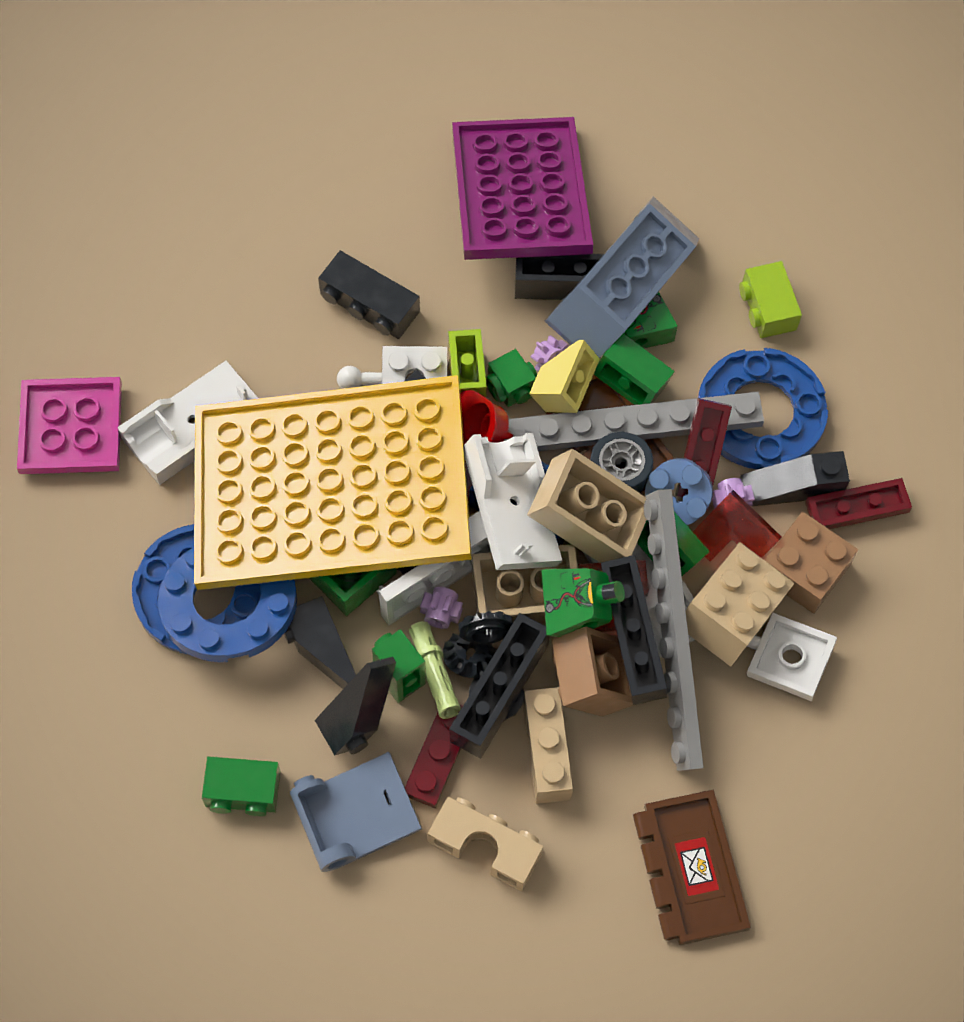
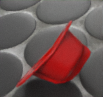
M466 390L460 393L464 445L475 434H481L482 438L488 437V441L492 443L503 442L505 439L513 437L514 434L508 430V414L502 407L492 403L476 391Z

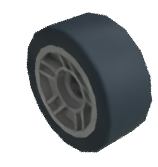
M623 431L610 433L600 438L593 447L590 458L592 462L639 493L646 487L654 463L652 451L647 443L637 435ZM621 462H624L626 468L619 469L616 467V465H620Z

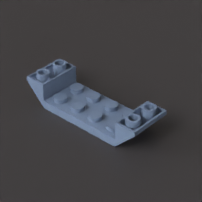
M653 196L635 216L633 222L574 290L563 299L545 322L570 345L578 340H585L600 358L626 331L694 250L699 238Z

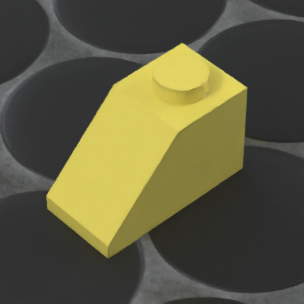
M585 340L576 341L541 366L529 394L545 412L577 413L600 358Z

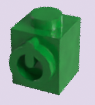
M515 348L488 363L486 386L492 397L500 403L504 402L507 407L516 403L523 404L532 398L529 393L537 377V372L530 362L526 363Z

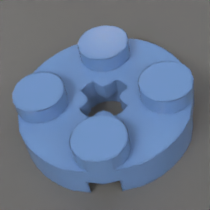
M675 458L667 460L650 474L645 487V497L657 490H673L675 483H681L683 489H688V494L683 496V501H677V498L672 496L674 511L686 525L694 523L706 513L712 501L713 485L711 478L705 470L689 459Z

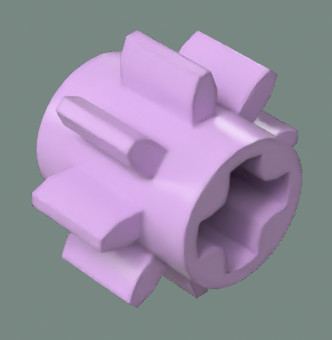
M551 335L547 341L541 343L537 341L534 354L530 356L538 362L535 370L539 372L541 366L570 345L563 340L558 341Z
M739 478L723 480L718 483V490L713 491L712 501L715 512L723 510L724 517L729 519L746 515L749 512L748 507L753 506L752 501L755 500L752 486H743V482Z
M435 587L433 594L424 593L420 605V613L426 614L424 621L428 622L431 626L447 629L450 621L454 623L459 622L463 603L457 601L458 594L455 591L444 587Z

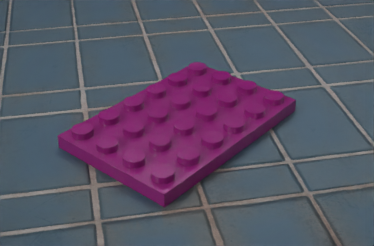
M574 117L452 122L464 260L593 254V239Z

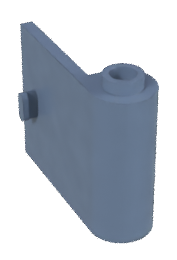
M390 752L327 781L321 778L315 779L313 775L305 776L294 783L295 787L290 791L291 798L321 872L338 869L422 830Z

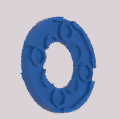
M764 348V351L738 350L723 357L712 366L703 379L698 398L732 395L747 384L761 382L780 388L789 397L793 407V420L789 427L778 435L758 437L742 429L726 431L721 451L723 457L743 467L762 469L806 456L816 447L822 437L828 419L827 404L824 396L826 392L819 378L804 362L786 352Z
M194 524L174 529L157 539L145 551V556L137 572H134L132 581L133 604L144 629L164 647L183 654L187 653L173 643L164 629L158 610V594L163 578L173 563L188 550L194 548ZM259 584L235 586V591L228 607L214 618L205 620L218 625L234 624L244 620L255 611L260 601L261 589Z
M194 548L179 557L164 576L158 594V610L169 638L187 654L211 662H228L230 658L248 655L250 658L271 647L290 626L297 607L295 580L258 583L261 589V596L255 611L244 620L234 624L218 625L206 621L197 613L194 607V596L197 588L194 585Z

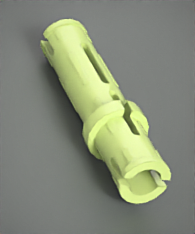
M425 621L417 622L411 626L412 629L409 628V634L416 650L425 660L426 679L436 702L439 716L443 719L452 718L459 714L458 712H460L461 707L443 664L442 649L434 640L430 624Z

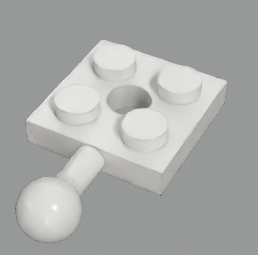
M383 346L382 373H361L354 366H345L338 372L337 383L341 389L360 387L361 385L404 382L406 376L416 369L426 379L446 377L447 347Z
M772 613L762 638L755 635L747 645V647L756 650L748 668L747 676L812 701L836 644L837 637ZM787 650H795L800 653L802 659L798 663L791 664L783 659L782 654Z

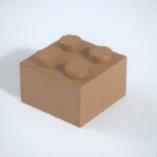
M802 511L765 561L794 582V585L786 595L815 614L850 567L859 549Z
M583 627L552 640L553 663L557 669L559 680L558 693L564 707L604 717L634 706L616 636Z

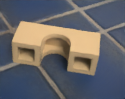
M559 687L524 691L523 708L527 737H529L531 747V771L536 804L569 801L573 791L562 703L558 693Z
M447 797L427 833L428 843L457 858H460L465 847L473 841L483 840L490 843L497 852V857L491 867V876L522 892L542 855L543 845L539 844V839L527 831L521 830L518 833L508 828V823L494 814H489L487 817L475 811L476 806L466 799L458 797L457 800Z

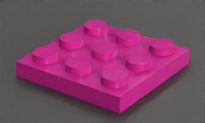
M121 378L21 380L17 455L18 473L48 474L119 471L120 433L118 427L121 425Z

